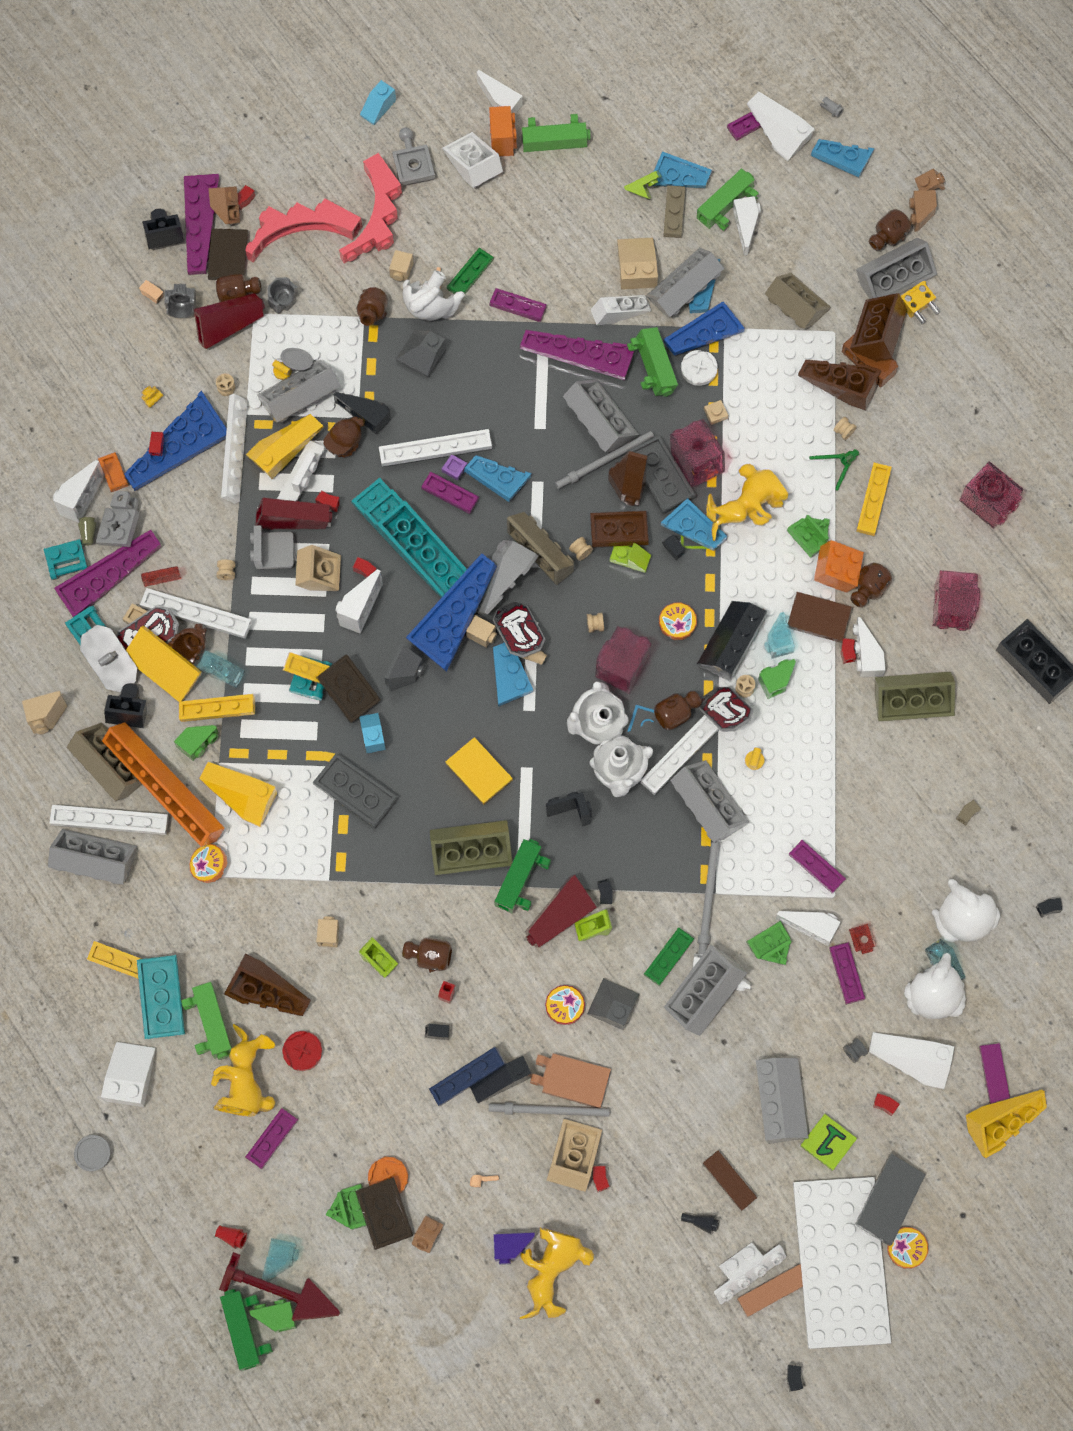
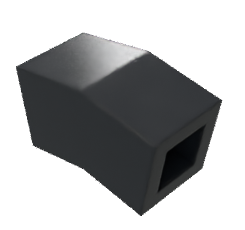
M674 535L669 536L662 542L663 546L675 560L685 554V548Z
M610 879L597 881L600 891V904H612L613 889Z
M1061 898L1048 899L1039 903L1036 909L1040 917L1043 918L1049 914L1061 913L1063 910Z
M429 1023L425 1025L424 1038L449 1040L450 1027L449 1025Z
M787 1366L786 1380L789 1392L803 1389L801 1366Z

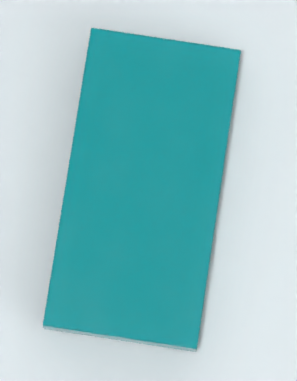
M177 955L137 960L144 1038L151 1039L185 1035Z

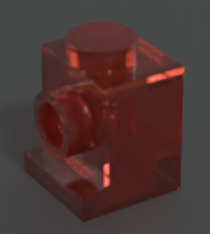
M871 924L849 929L856 952L861 951L863 955L873 952V947H877ZM863 936L868 938V942L865 944L861 941Z

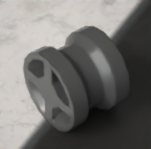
M858 1038L853 1039L850 1045L843 1047L844 1052L853 1063L858 1062L861 1056L868 1054L867 1049Z

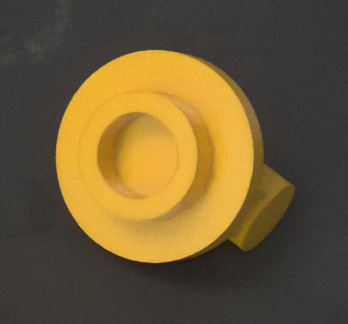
M274 360L272 363L274 367L273 373L277 379L285 380L290 377L292 369L277 360Z
M148 386L142 391L143 395L141 398L151 408L163 397V394L155 386L152 388Z
M755 747L753 751L746 755L745 764L749 769L758 770L763 766L764 756L761 754L760 748Z

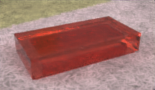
M178 566L142 573L141 578L144 587L180 580L181 574Z

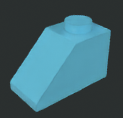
M381 80L369 93L360 116L375 125L396 102L395 89Z
M379 714L360 716L366 753L386 750Z

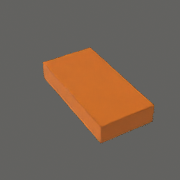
M116 452L98 458L111 493L129 486Z

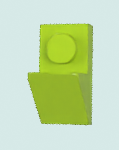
M654 171L624 186V188L629 192L651 199L646 185L648 184L650 187L657 184V179L662 176L659 171Z
M636 543L632 547L614 546L610 562L645 573L651 554Z
M606 909L574 923L579 941H586L598 935L607 936L612 930L609 914Z
M373 937L359 951L361 958L384 978L398 964Z

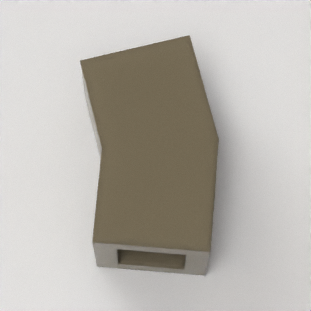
M973 799L962 808L956 820L966 826L970 819L980 812L981 808Z

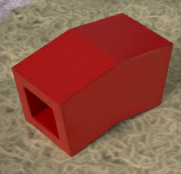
M247 185L237 193L239 210L249 205L256 196L255 190Z
M151 432L150 455L162 456L163 432Z
M321 490L315 499L318 504L330 505V511H338L339 497L329 495Z
M357 557L353 565V571L363 575L365 578L377 570L369 561Z
M843 638L841 657L843 664L855 662L856 660L854 651L855 639Z
M443 981L439 990V1000L450 1004L455 993V985Z
M877 1093L873 1108L883 1110L892 1116L900 1104L889 1096Z
M593 1166V1182L597 1193L610 1187L606 1178L605 1166Z

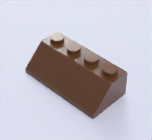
M899 293L865 300L851 343V351L874 361L887 360L893 357L907 311Z

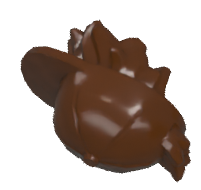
M355 416L351 419H341L336 422L324 438L323 444L325 448L338 457L351 456L353 451L355 452L358 448V443L361 440V427L364 425L363 419H358Z
M200 623L195 624L194 628L183 629L179 634L174 635L168 645L191 664H194L196 660L200 659L206 648V628L203 629V625Z

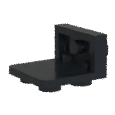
M572 792L567 797L561 799L555 797L548 800V803L545 804L547 817L577 809L582 826L590 824L592 808L590 802L585 800L583 792Z

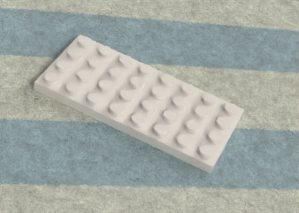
M874 1177L793 1182L808 1349L891 1344L881 1241L855 1225L875 1184Z

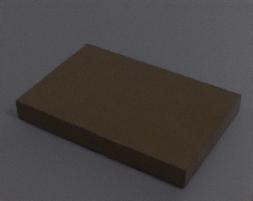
M212 228L208 280H217L220 277L234 274H242L245 277V249L248 243L247 229Z
M347 654L316 676V679L350 723L381 700Z
M394 1177L355 1191L374 1250L413 1236Z

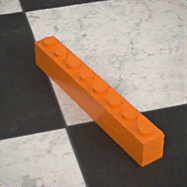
M125 722L109 727L102 742L201 847L216 842L225 829L224 826Z

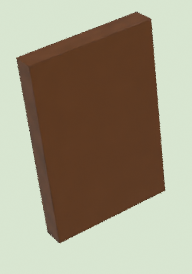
M646 511L590 513L592 547L633 546L634 543L637 545H649Z
M796 592L787 628L842 643L852 607Z

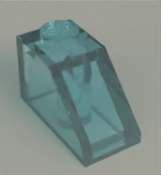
M784 612L779 614L767 635L766 642H764L765 650L767 653H770L772 659L794 653L795 644Z
M206 650L197 665V668L205 674L236 688L245 672L240 667Z
M939 939L925 949L932 966L941 960L943 954H950L951 967L958 972L961 980L966 978L954 949L943 940Z
M271 1238L262 1280L269 1282L292 1267L293 1261L297 1262L299 1249H296L297 1245L295 1243Z

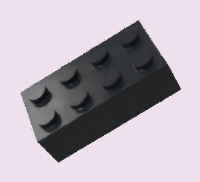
M1028 619L999 643L996 651L1049 704L1073 684V664Z

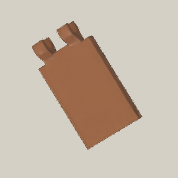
M554 1053L551 1059L543 1055L537 1056L536 1065L546 1067L543 1077L532 1074L530 1084L543 1087L542 1093L601 1108L611 1069Z

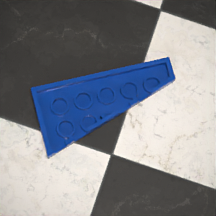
M202 390L198 393V397L186 406V410L180 416H177L163 431L164 444L162 456L150 455L148 448V451L141 458H138L125 472L124 475L134 491L226 439L227 428Z
M482 553L406 637L408 641L446 672L497 568L496 564Z

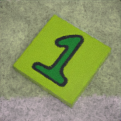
M824 1114L809 1133V1139H805L800 1147L833 1171L857 1138Z

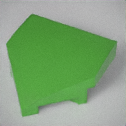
M806 515L805 519L801 518L789 526L787 532L811 558L819 553L820 546L827 543L829 539L828 526L830 519L824 518L821 520Z
M781 921L746 941L757 959L786 965L791 940Z
M355 1185L338 1192L326 1215L352 1230L365 1227L366 1224L355 1191L362 1189L363 1185Z

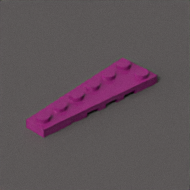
M219 174L184 176L188 275L207 273L211 231L215 213L210 207L208 188H219Z
M530 330L525 331L520 344V349L621 380H625L635 351H629L627 344L602 343L600 340L588 341L579 337L577 339L567 338L565 335H553L551 333Z
M150 529L132 540L130 547L117 549L54 589L72 617L92 606L162 546Z

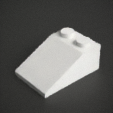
M473 132L442 148L462 178L473 188L503 172L499 154Z
M93 461L63 483L59 490L55 491L53 502L59 515L77 523L80 522L79 519L86 513L105 477L99 461Z
M380 570L373 572L348 592L342 601L338 602L335 611L337 612L340 626L361 634L383 585Z
M116 1042L105 1076L101 1098L105 1102L144 1107L156 1048Z

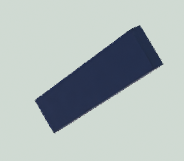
M493 1047L429 1088L438 1106H442L506 1065V1062L498 1048Z

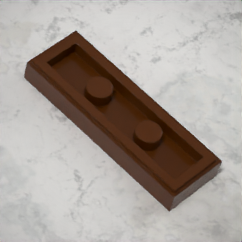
M719 1150L702 1163L740 1211H743L757 1199L756 1195Z

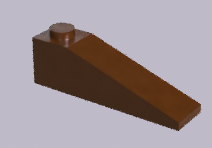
M805 360L798 376L841 401L866 411L874 395L881 370L857 363V365H846V362L832 364L828 361Z
M632 451L625 454L621 461L615 464L614 468L611 467L609 469L608 480L622 502L630 506H639L645 488L648 456Z
M246 953L224 995L242 1004L254 1003L260 1005L261 1008H267L268 1006L277 1008L280 1012L303 1016L311 1002L307 996L265 963Z

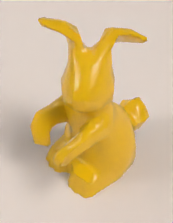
M744 464L739 469V473L746 480L743 483L742 494L737 500L729 501L717 507L713 501L712 494L708 495V511L719 514V518L712 523L713 541H716V532L721 524L741 523L746 520V516L755 525L762 526L768 523L772 516L763 510L761 505L765 502L772 508L782 507L783 501L788 498V492L771 470L763 469L757 471L753 465Z
M233 1024L235 1032L242 1041L230 1051L229 1058L232 1061L233 1067L228 1065L220 1066L213 1071L212 1086H216L220 1079L230 1080L231 1082L229 1098L222 1097L214 1106V1110L246 1117L255 1116L259 1111L269 1112L274 1108L275 1100L271 1096H262L261 1089L253 1077L251 1065L256 1058L258 1049H273L275 1042L263 1034L249 1041V1036L245 1031Z
M539 1228L540 1238L547 1242L543 1258L539 1261L533 1260L530 1248L520 1255L526 1265L538 1270V1275L529 1280L527 1284V1289L534 1302V1308L528 1314L519 1317V1319L535 1317L540 1313L542 1307L548 1318H556L566 1312L565 1308L555 1306L552 1303L554 1295L553 1283L560 1273L573 1267L577 1260H580L583 1265L588 1266L593 1262L594 1254L592 1250L583 1247L580 1238Z

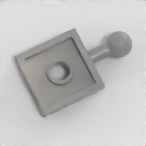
M407 127L402 128L399 132V138L404 141L406 149L392 152L399 183L403 186L435 179L427 144L413 147L411 142L413 138L412 130ZM412 162L418 163V166L416 168H411L409 164Z

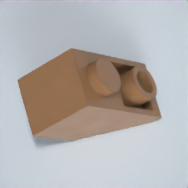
M237 186L208 188L210 207L225 224L240 223Z
M936 190L914 191L912 198H909V208L913 211V214L910 216L911 225H914V232H918L934 216L937 207Z

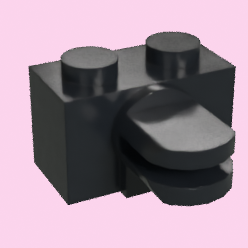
M159 208L151 212V220L142 221L148 249L184 242L178 214L168 216L164 209Z
M128 683L123 685L120 696H107L104 709L105 723L118 725L125 722L130 727L144 728L147 705L146 700L139 699L138 686Z

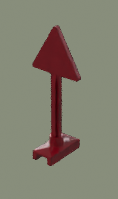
M235 1252L232 1253L219 1290L228 1291L234 1280L296 1302L297 1306L292 1316V1321L340 1315V1311L309 1278L306 1279L303 1290L299 1294L246 1274V1271L238 1269L241 1255Z

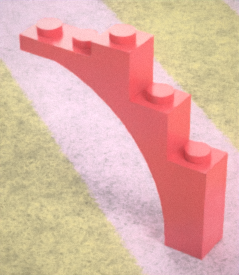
M379 153L363 161L364 171L374 188L375 204L371 218L360 236L352 243L339 249L340 259L344 264L355 260L362 253L371 251L373 247H376L379 252L383 249H388L394 243L393 234L387 227V224L390 225L398 219L397 209L391 200L397 199L402 194L401 184Z
M325 198L322 203L316 206L315 212L298 202L288 210L287 215L268 206L266 211H263L259 217L261 228L257 230L254 240L247 244L245 251L247 259L254 263L262 250L270 243L286 235L307 230L334 232L354 240L362 228V219Z

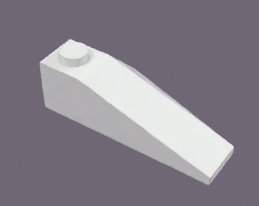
M758 92L747 103L754 118L763 128L765 136H768L774 151L787 162L811 139L815 130L800 116L761 92Z
M872 1033L869 1053L889 1065H893L925 1086L944 1090L951 1067L954 1046Z

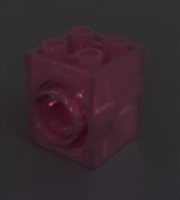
M704 419L694 421L689 426L677 429L670 434L671 455L691 487L725 472V452Z
M989 461L965 486L959 501L994 529L998 524L1001 526L1007 520V515L1010 512L1014 513L1017 510L1020 501L1023 499L1021 495L1024 489Z
M940 570L934 585L932 626H936L939 629L956 628L959 631L971 629L980 602L977 573Z
M617 626L611 639L605 642L597 657L595 677L629 694L650 658L652 643L644 636L638 637L626 627L621 628Z

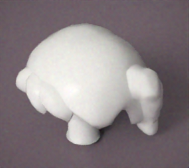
M434 270L429 281H425L423 285H419V281L410 284L409 280H405L402 296L408 311L414 317L426 321H434L440 318L448 319L458 309L465 294L460 291L452 294L447 299L443 298L440 286L446 277L442 272Z
M595 682L592 689L584 692L575 703L567 719V727L569 733L580 735L592 744H601L604 740H613L621 736L623 728L628 724L629 719L624 712L622 701L610 692L609 686L603 682Z
M619 736L613 740L607 739L594 750V757L590 760V766L594 769L597 779L611 790L614 797H622L641 781L647 770L648 759L652 756L653 749L649 746L637 745L625 736Z
M949 879L948 886L951 892L945 898L940 910L935 909L932 911L940 935L948 942L980 940L997 926L1000 919V912L994 900L985 893L981 896L977 895L964 886L959 885L956 880Z
M948 953L943 954L941 960L931 968L926 969L923 974L918 973L912 983H908L904 990L907 1006L911 1009V1012L927 1019H942L948 1016L958 1017L965 1008L964 983L958 972L951 967V955Z

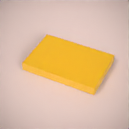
M475 737L445 761L446 765L483 805L513 781V778Z

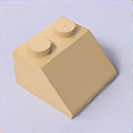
M309 545L297 550L295 585L310 591H338L341 555L315 545Z
M60 691L22 701L27 723L34 734H45L48 730L53 729L67 707Z

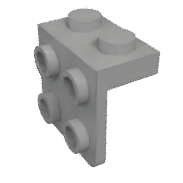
M254 526V532L250 533L251 544H254V550L250 551L251 561H254L256 569L292 568L294 566L293 533H263L262 526Z

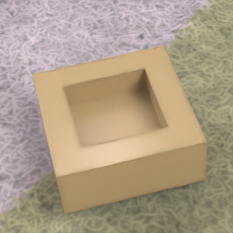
M721 400L704 406V411L711 425L728 419L729 415Z
M131 604L123 617V622L130 624L147 611Z

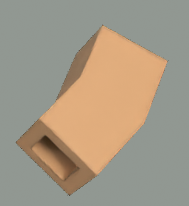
M147 280L139 287L142 295L156 304L164 296L162 290Z

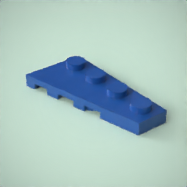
M723 301L664 338V343L675 356L742 333L745 328Z

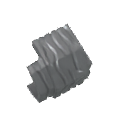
M276 278L268 285L269 307L277 314L283 309L286 311L291 309L295 304L294 297L299 294L297 286L289 278Z
M174 284V290H165L164 303L167 315L174 318H189L193 316V309H196L195 288H187L186 284Z

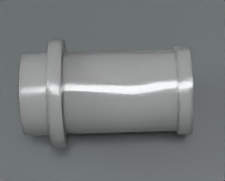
M827 96L822 100L824 103L820 104L821 107L832 113L833 117L836 116L838 118L844 110L841 104H836Z

